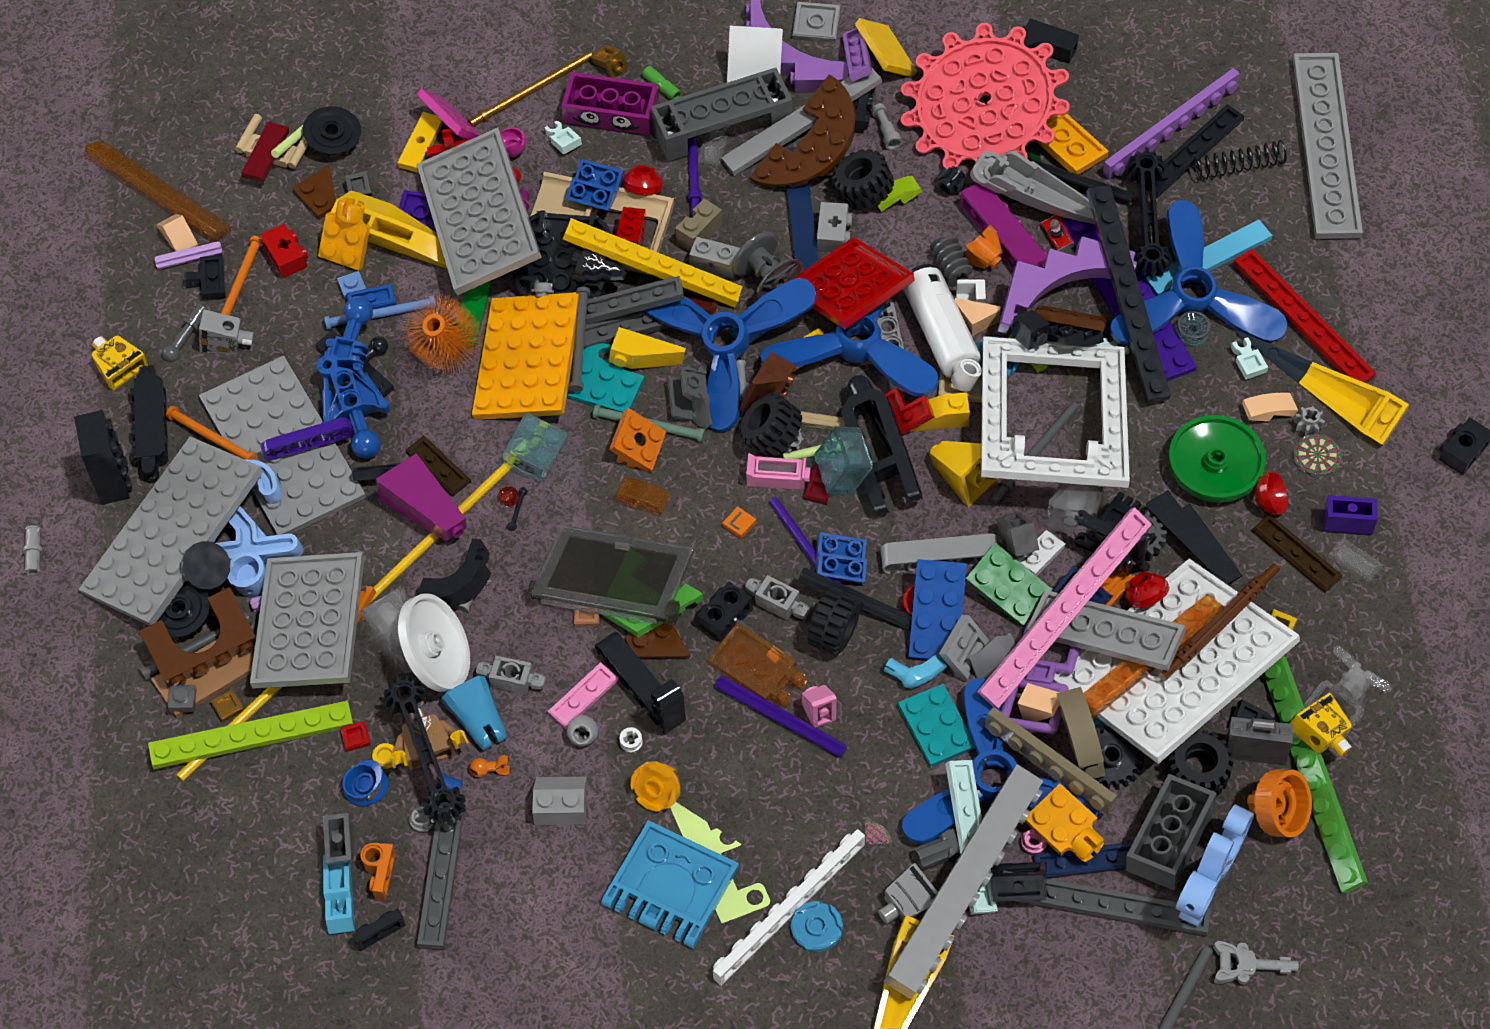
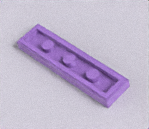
M855 28L843 33L842 37L851 81L853 82L873 74L868 45L858 29Z

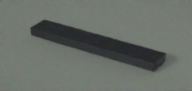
M1227 104L1163 161L1166 168L1161 182L1155 181L1156 198L1163 194L1193 166L1195 156L1200 157V159L1236 128L1244 120L1245 116ZM1145 185V190L1149 192V186Z

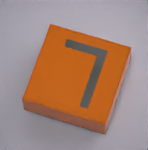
M737 506L723 521L722 526L742 539L756 524V519Z

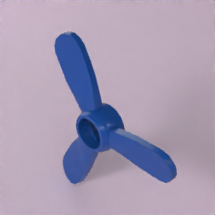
M1187 200L1175 201L1168 209L1167 223L1170 242L1179 272L1172 280L1170 291L1144 301L1153 334L1164 327L1180 312L1183 314L1190 311L1203 313L1208 310L1234 329L1269 343L1280 340L1287 330L1285 316L1279 310L1251 297L1218 288L1217 281L1212 273L1203 268L1204 237L1199 209ZM1184 282L1197 283L1203 287L1206 296L1203 298L1190 297L1183 291L1181 284ZM1119 314L1112 320L1110 327L1111 337L1121 345L1130 346L1122 316Z
M796 278L765 294L739 316L731 312H719L711 316L685 296L684 300L645 309L644 312L665 325L703 339L706 350L713 357L707 383L709 408L713 423L711 428L718 432H724L731 429L739 418L740 380L737 359L746 352L750 343V337L782 326L808 312L815 305L817 297L811 282L806 279ZM726 328L739 330L738 337L730 345H714V339L721 330Z
M887 300L846 329L838 325L836 332L772 344L766 347L761 354L762 365L769 353L773 352L795 364L794 368L837 354L852 363L870 361L888 380L915 397L932 394L939 384L938 374L931 365L913 353L882 339V331L877 320L884 310ZM853 335H865L869 338L862 341H855L849 339L848 337Z
M976 678L969 681L965 686L963 694L968 729L978 755L972 763L979 803L984 801L992 804L1002 786L991 787L984 784L980 778L981 772L988 767H997L1003 769L1007 776H1009L1017 763L1011 755L1003 751L1004 740L999 736L992 735L988 728L985 727L987 715L993 706L977 692L987 679ZM1040 778L1043 782L1039 789L1043 792L1035 804L1030 802L1027 809L1032 810L1057 785L1062 783ZM1062 784L1096 817L1098 816V810L1093 808L1090 802L1082 796L1074 794L1068 786ZM950 788L918 805L903 818L902 830L909 841L915 844L929 843L956 825Z

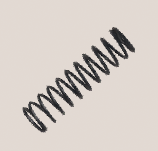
M1279 140L1278 144L1273 141L1272 150L1276 160L1272 164L1269 161L1268 145L1264 143V153L1267 158V164L1264 166L1261 163L1260 147L1256 144L1255 151L1259 160L1258 167L1252 164V151L1248 146L1249 169L1244 166V154L1241 148L1238 150L1240 162L1242 163L1240 171L1236 169L1235 153L1232 149L1230 151L1231 162L1234 165L1232 172H1229L1227 169V157L1224 151L1222 152V161L1225 167L1224 174L1219 172V162L1216 153L1213 154L1214 164L1217 169L1215 176L1210 172L1208 155H1205V164L1208 170L1207 177L1202 175L1200 157L1195 156L1193 159V168L1196 173V160L1200 172V179L1198 176L1197 179L1200 181L1203 177L1207 180L1209 175L1213 178L1217 177L1218 172L1221 176H1224L1226 172L1232 175L1235 169L1239 173L1242 172L1243 168L1246 171L1251 170L1252 166L1254 169H1258L1260 164L1264 168L1268 164L1275 166L1277 161L1280 164H1285L1287 161V151L1282 140ZM1280 142L1282 143L1284 148V160L1281 159V162L1278 160V156H1281L1279 149Z

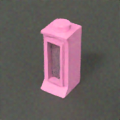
M748 453L747 486L804 490L805 482L810 481V467H806V458L802 460L756 457Z

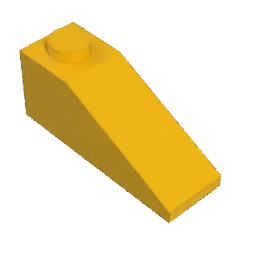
M619 327L610 350L609 362L629 369L679 365L683 363L686 348Z
M967 392L943 394L928 399L935 418L911 431L969 427L970 410Z

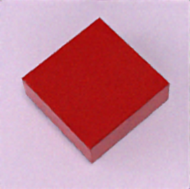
M365 721L340 727L347 752L371 745Z

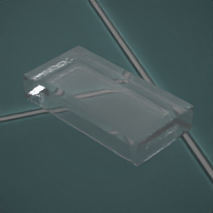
M1342 538L1328 555L1329 559L1368 585L1384 565L1345 538Z

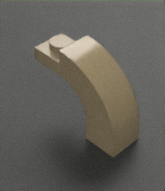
M1078 687L1056 693L1077 767L1093 779L1106 776L1098 735L1082 688Z

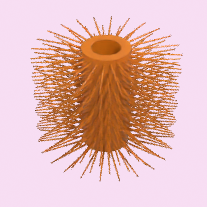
M439 295L440 303H438L437 297L436 312L434 306L432 312L430 308L429 310L428 308H423L425 311L423 314L426 317L419 313L423 318L418 316L417 319L420 322L416 323V325L420 326L403 327L422 329L402 330L414 332L408 333L415 336V338L412 337L413 339L410 340L415 343L413 348L417 347L416 353L421 356L420 358L426 357L427 362L429 361L435 365L436 363L438 364L436 360H439L442 369V361H444L445 369V365L448 366L447 359H449L450 363L451 358L450 369L452 375L453 360L456 357L457 359H462L460 358L461 356L464 357L460 351L468 356L463 350L468 352L469 349L465 348L464 345H474L467 342L482 340H477L479 338L473 340L466 338L467 336L473 337V334L478 332L473 331V326H470L473 325L471 323L472 318L468 321L467 318L469 316H465V310H457L458 306L453 308L452 305L455 302L449 303L446 309V304H443V301L441 305Z

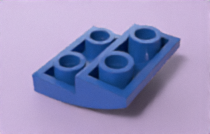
M581 159L576 176L571 180L566 200L609 212L625 172L621 169Z
M819 532L816 550V573L830 579L864 584L867 568V559H865L867 539Z

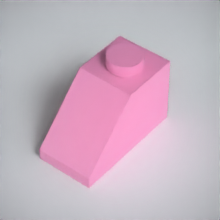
M826 685L820 687L813 686L802 693V705L812 726L818 727L836 720L837 698Z

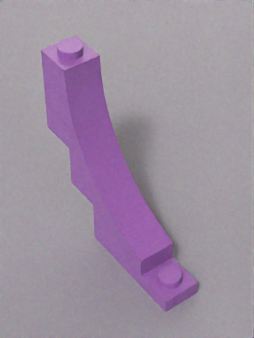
M1082 236L1077 245L1075 256L1049 249L1043 268L1017 261L1012 273L997 331L1006 334L1009 327L1013 326L1014 316L1027 312L1039 298L1060 285L1087 278L1111 279L1101 242ZM1129 250L1135 269L1137 264L1136 261H1133L1135 252Z

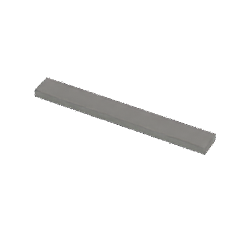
M873 68V74L853 82L848 77L841 82L848 91L852 101L882 83L881 77ZM804 106L721 157L722 162L735 176L764 158L775 143L783 146L810 129L817 119L806 114L803 110Z

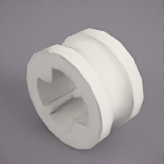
M631 727L621 732L619 738L620 746L623 750L635 752L641 748L642 734L638 729ZM632 735L633 739L637 737L634 744H629V741L625 743L628 736Z

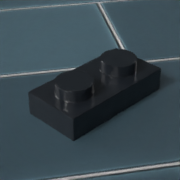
M399 909L383 913L378 920L371 924L360 926L352 934L359 951L368 948L406 926L404 918Z

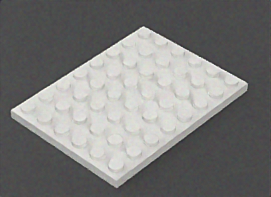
M1188 559L1165 578L1170 588L1163 599L1149 607L1139 609L1131 607L1127 611L1185 625L1186 632L1179 645L1178 652L1238 592L1191 559ZM1250 602L1185 667H1180L1167 681L1162 680L1159 676L1162 669L1081 649L1074 672L1072 674L1056 672L1053 682L1066 684L1069 690L1081 687L1090 712L1159 764L1300 642V636L1253 602Z

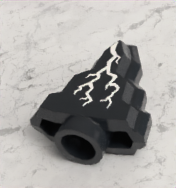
M586 248L583 251L576 249L570 263V267L575 268L571 280L582 284L586 281L596 283L602 279L608 282H624L627 272L619 264L610 261V258Z

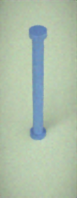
M432 295V299L429 296V299L419 300V302L413 301L373 309L371 319L428 308L430 303L431 306L429 308L432 307L433 310L434 306V309H436L434 295ZM345 315L329 318V316L324 317L327 330H331V327L348 323Z

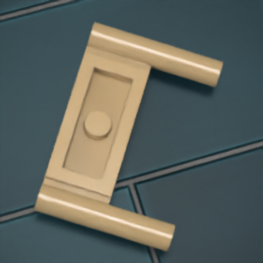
M254 114L235 147L237 152H245L248 157L251 155L260 135L254 134L262 120L259 114ZM302 137L297 147L292 145L275 159L273 164L285 168L289 166L295 169L309 145L306 144L305 138Z

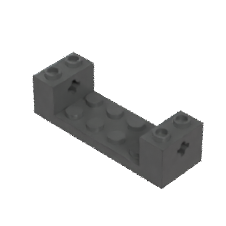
M777 68L651 106L652 129L667 162L688 155V138L764 114L770 126L793 113L792 98Z

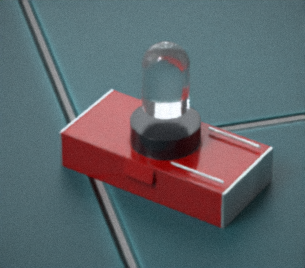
M1054 215L1041 222L1049 240L1057 251L1064 252L1074 247V242L1068 233L1069 231L1059 216Z

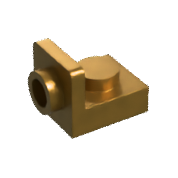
M604 45L590 56L592 63L605 68L609 77L617 78L628 69V64L622 51L612 46Z

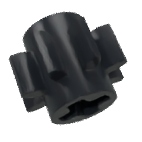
M952 166L948 169L944 167L938 174L940 177L938 185L947 194H952L955 191L960 193L965 187V174L958 167Z

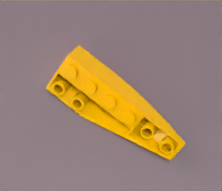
M352 190L336 200L331 210L332 213H336L337 203L343 198L355 199L354 205H357L358 200L364 203L363 221L366 225L371 226L368 238L369 243L447 269L437 233L398 207Z

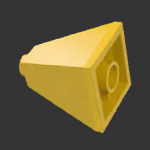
M942 441L939 445H934L930 450L929 456L932 459L933 465L968 508L998 479L981 477V443Z

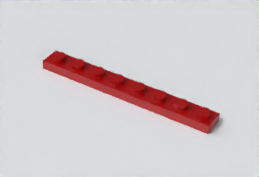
M1250 249L1234 260L1233 265L1341 374L1364 383H1368L1375 378L1376 372L1253 249Z

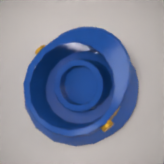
M365 760L353 765L343 777L344 796L350 803L357 806H368L378 802L385 796L389 788L387 775L382 770L381 765L374 760Z

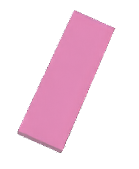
M600 662L548 710V714L563 728L567 729L569 721L578 715H582L619 680L618 677Z

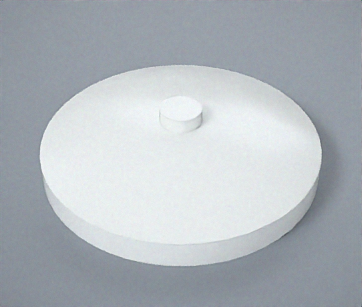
M420 594L410 598L402 606L398 619L399 640L405 659L417 678L427 687L439 692L454 689V687L464 683L470 668V650L461 622L454 611L435 595Z

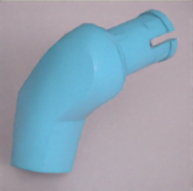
M938 654L923 664L910 668L894 658H890L886 664L888 668L885 667L884 672L901 680L904 687L913 689L934 679L948 666L945 660Z

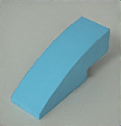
M324 855L323 886L325 919L328 933L335 934L355 931L350 862L326 865Z

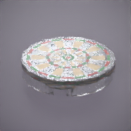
M1306 435L1294 447L1293 461L1298 467L1297 469L1308 477L1325 478V476L1334 474L1341 463L1342 453L1339 446L1333 439L1325 435Z

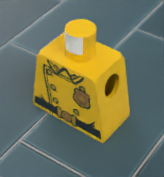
M100 336L92 344L96 349L91 354L94 363L112 391L138 374L140 366H148L144 353L120 336H115L109 341Z
M1330 692L1298 713L1290 723L1293 725V732L1317 753H1322L1329 747H1332L1341 757L1352 748L1344 738L1352 725Z

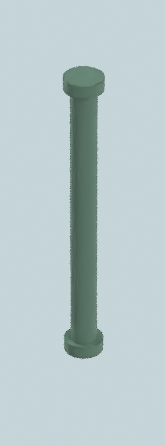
M596 404L593 418L598 419L602 417L620 421L623 412L601 408V405ZM646 418L667 431V433L697 439V442L703 443L706 429L700 428V430Z

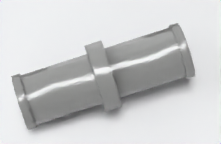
M35 525L25 528L23 554L25 555L24 573L27 575L41 573L40 555L43 553V548L40 546L41 528Z

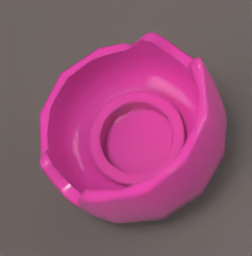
M507 128L500 131L509 158H514L521 154L527 144L524 132L518 128Z

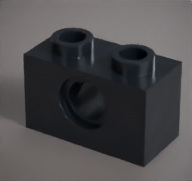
M1470 417L1464 424L1459 423L1452 434L1454 436L1451 440L1447 438L1439 449L1442 452L1439 460L1461 475L1468 471L1490 444V430Z

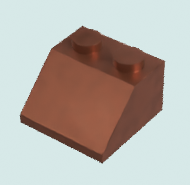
M770 352L753 379L739 410L746 412L759 397L767 393L776 392L784 398L788 391L785 387L789 388L795 375L791 374L795 364Z

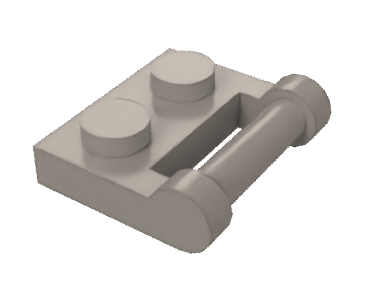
M961 615L939 654L954 671V676L966 682L970 676L969 671L972 668L968 657L982 650L989 643V639L969 615Z

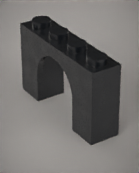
M1031 18L1026 26H1022L1026 31L1024 39L1026 47L1035 48L1042 43H1049L1053 47L1051 57L1070 64L1078 48V34Z

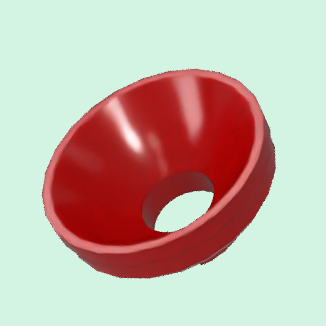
M637 165V167L624 174L622 187L631 193L653 195L662 191L663 180L654 168L646 165Z
M1276 471L1264 473L1254 488L1255 501L1259 507L1261 506L1272 515L1283 514L1288 505L1287 491L1283 479Z
M1145 571L1130 580L1125 597L1130 607L1145 608L1163 599L1167 595L1170 586L1162 575Z

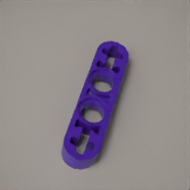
M338 418L267 439L261 443L260 448L264 459L275 460L346 439L353 434V428L348 418Z

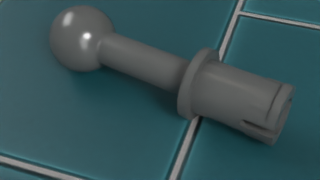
M197 304L188 318L183 319L185 326L172 345H167L162 350L161 355L164 361L174 362L178 360L180 349L192 331H199L198 327L201 323L203 310H208L205 306Z

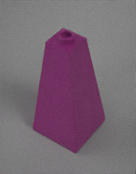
M417 453L376 478L378 497L381 502L447 541L452 537L457 538L467 528L466 518Z

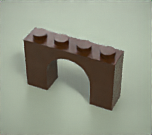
M230 587L208 597L209 605L220 625V635L216 643L206 651L189 653L179 649L172 641L162 620L139 630L142 640L167 689L170 688V685L173 687L183 685L187 679L193 676H202L209 671V668L217 664L224 665L230 662L232 657L240 653L247 654L255 648L256 636Z

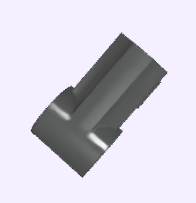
M956 828L943 832L934 841L914 848L916 860L922 870L946 861L953 863L955 862L954 859L960 857Z

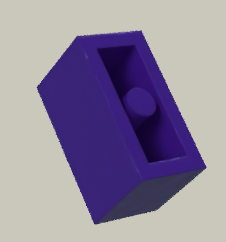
M1328 495L1324 507V531L1373 535L1378 520L1377 499Z

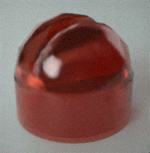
M506 485L500 489L499 498L505 506L510 507L519 501L520 494L513 486Z

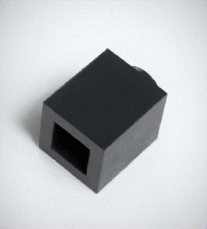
M1030 310L1014 316L1011 336L1030 350L1047 343L1050 324L1035 311Z

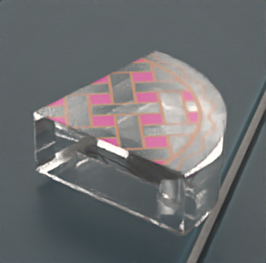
M865 820L866 847L892 846L891 836L886 828L877 822Z

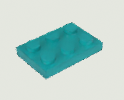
M944 684L898 702V707L931 768L975 749L971 734Z

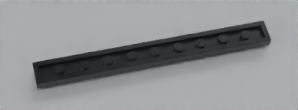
M1111 186L1088 188L1086 192L1146 403L1168 400L1171 397Z

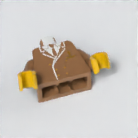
M418 708L437 762L456 756L454 748L458 749V744L463 742L469 743L463 730L456 729L445 720H439L435 714L425 717L423 709ZM410 713L408 715L415 736L420 737L422 733L414 713ZM405 723L402 725L403 733L397 736L393 753L391 754L393 768H396L397 764L403 763L411 771L420 768L421 764Z

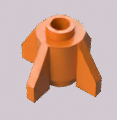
M989 225L982 233L985 237L980 235L966 245L968 249L965 251V258H968L969 265L983 269L991 267L993 269L1002 261L1000 257L1002 249L998 233Z

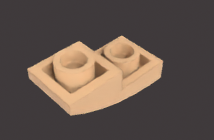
M1291 393L1263 394L1242 401L1248 419L1254 421L1270 422L1274 415L1294 417L1298 411Z

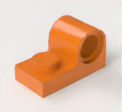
M369 843L362 848L360 853L365 870L369 874L376 875L372 876L370 880V891L373 892L375 900L386 901L396 855L393 844ZM374 856L380 857L376 862H369V859Z

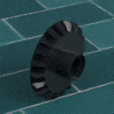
M335 106L322 107L313 111L305 119L302 128L306 144H309L312 150H317L319 154L326 153L328 156L330 154L338 156L342 152L347 154L349 149H354L356 143H359L361 136V125L357 117L350 111Z
M185 581L157 620V622L163 621L170 637L176 639L182 636L188 637L192 632L197 633V629L200 626H204V621L206 618H209V610L211 609L208 602V597L210 596L207 590L196 589ZM185 608L182 613L178 614L181 609Z
M1102 726L1096 729L1102 750L1106 776L1095 778V780L1100 784H1106L1105 787L1109 790L1111 783H1114L1115 790H1120L1119 783H1123L1126 788L1129 786V783H1133L1140 775L1144 763L1143 752L1112 728ZM1105 753H1115L1118 760H1107Z

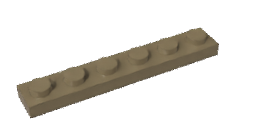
M995 707L991 709L987 715L985 727L988 728L992 735L999 736L1006 741L1013 750L1021 752L1028 757L1031 763L1046 770L1053 779L1061 781L1074 794L1082 796L1096 810H1101L1106 815L1111 812L1117 798L1116 794Z

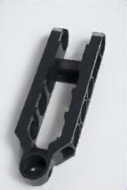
M857 375L852 377L847 385L849 397L841 413L872 506L879 517L889 513L884 501L886 497L881 481L900 474L911 503L923 499V494L891 402L885 393L873 389L870 381L865 376ZM870 400L878 408L893 453L892 456L875 463L871 462L872 455L866 447L864 441L866 438L857 421L862 411L860 404Z

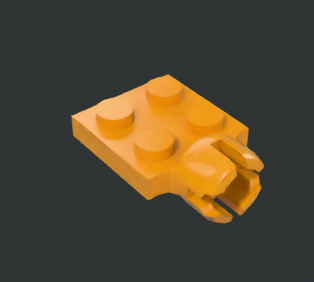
M343 198L337 203L336 213L329 212L326 214L318 257L359 271L364 264L371 226L366 225L363 221L364 203L358 200L357 205H354L355 199Z
M1062 784L1057 785L1036 805L1025 820V823L1059 855L1066 851H1072L1082 861L1086 862L1093 858L1091 855L1093 851L1097 854L1104 845L1103 837L1093 829V825L1097 822V817Z

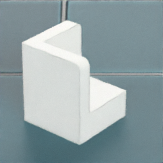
M957 280L956 298L985 303V280Z

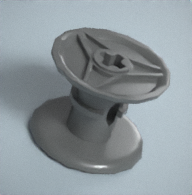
M765 231L749 239L738 250L731 264L732 272L737 276H746L755 272L757 277L760 276L762 278L757 290L758 300L780 285L790 281L804 270L803 263L799 259L790 258L780 262V259L773 255L778 245L777 235L773 231Z

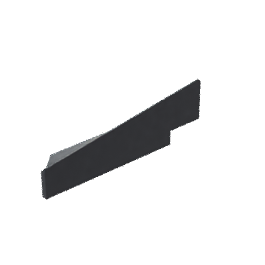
M1169 490L1146 503V507L1222 582L1229 585L1242 577L1238 568L1190 503L1181 508Z

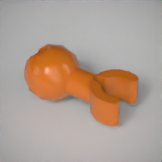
M502 755L496 761L490 762L483 758L473 759L469 765V770L473 776L479 778L492 771H496L501 775L510 774V766L507 765L508 756Z

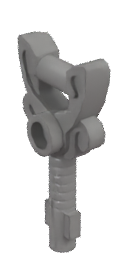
M1217 941L1213 945L1215 952L1220 956V970L1215 976V984H1224L1236 979L1238 983L1246 984L1249 978L1253 977L1256 969L1279 970L1280 974H1291V971H1298L1299 968L1298 961H1291V957H1280L1279 960L1256 959L1255 953L1251 950L1248 951L1249 948L1246 943L1241 942L1236 947L1230 943ZM1230 956H1234L1238 963L1236 970H1231Z

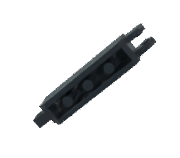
M154 365L139 367L138 378H134V387L130 388L131 400L134 402V407H131L132 421H135V427H131L132 440L135 441V447H132L133 461H137L139 468L144 473L145 480L153 484L159 479V467L164 466L168 462L167 400L162 378L156 375Z

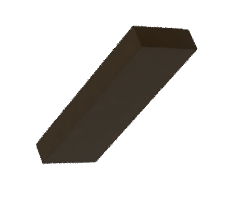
M422 436L406 449L407 454L410 456L417 453L439 484L451 496L456 495L471 483L470 478L425 436Z

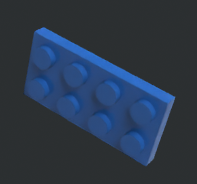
M917 559L909 658L929 660L936 654L940 655L941 649L963 613L967 563Z

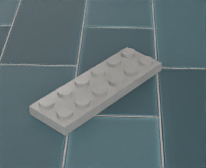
M1048 590L1044 591L1027 627V631L1059 593ZM1088 601L1055 642L1168 671L1186 629L1185 625Z

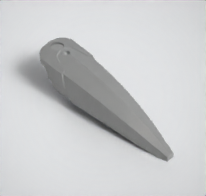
M986 151L981 154L970 172L973 181L997 194L1001 193L1023 204L1057 216L1095 224L1088 198L1018 152L1008 151L1004 154H996Z

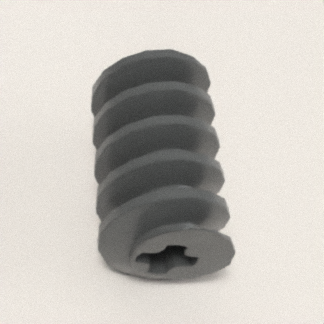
M940 237L930 244V249L933 251V255L941 271L944 273L948 285L954 287L957 286V280H967L973 268L969 265L968 258H965L966 254L962 251V246L958 243L957 237Z

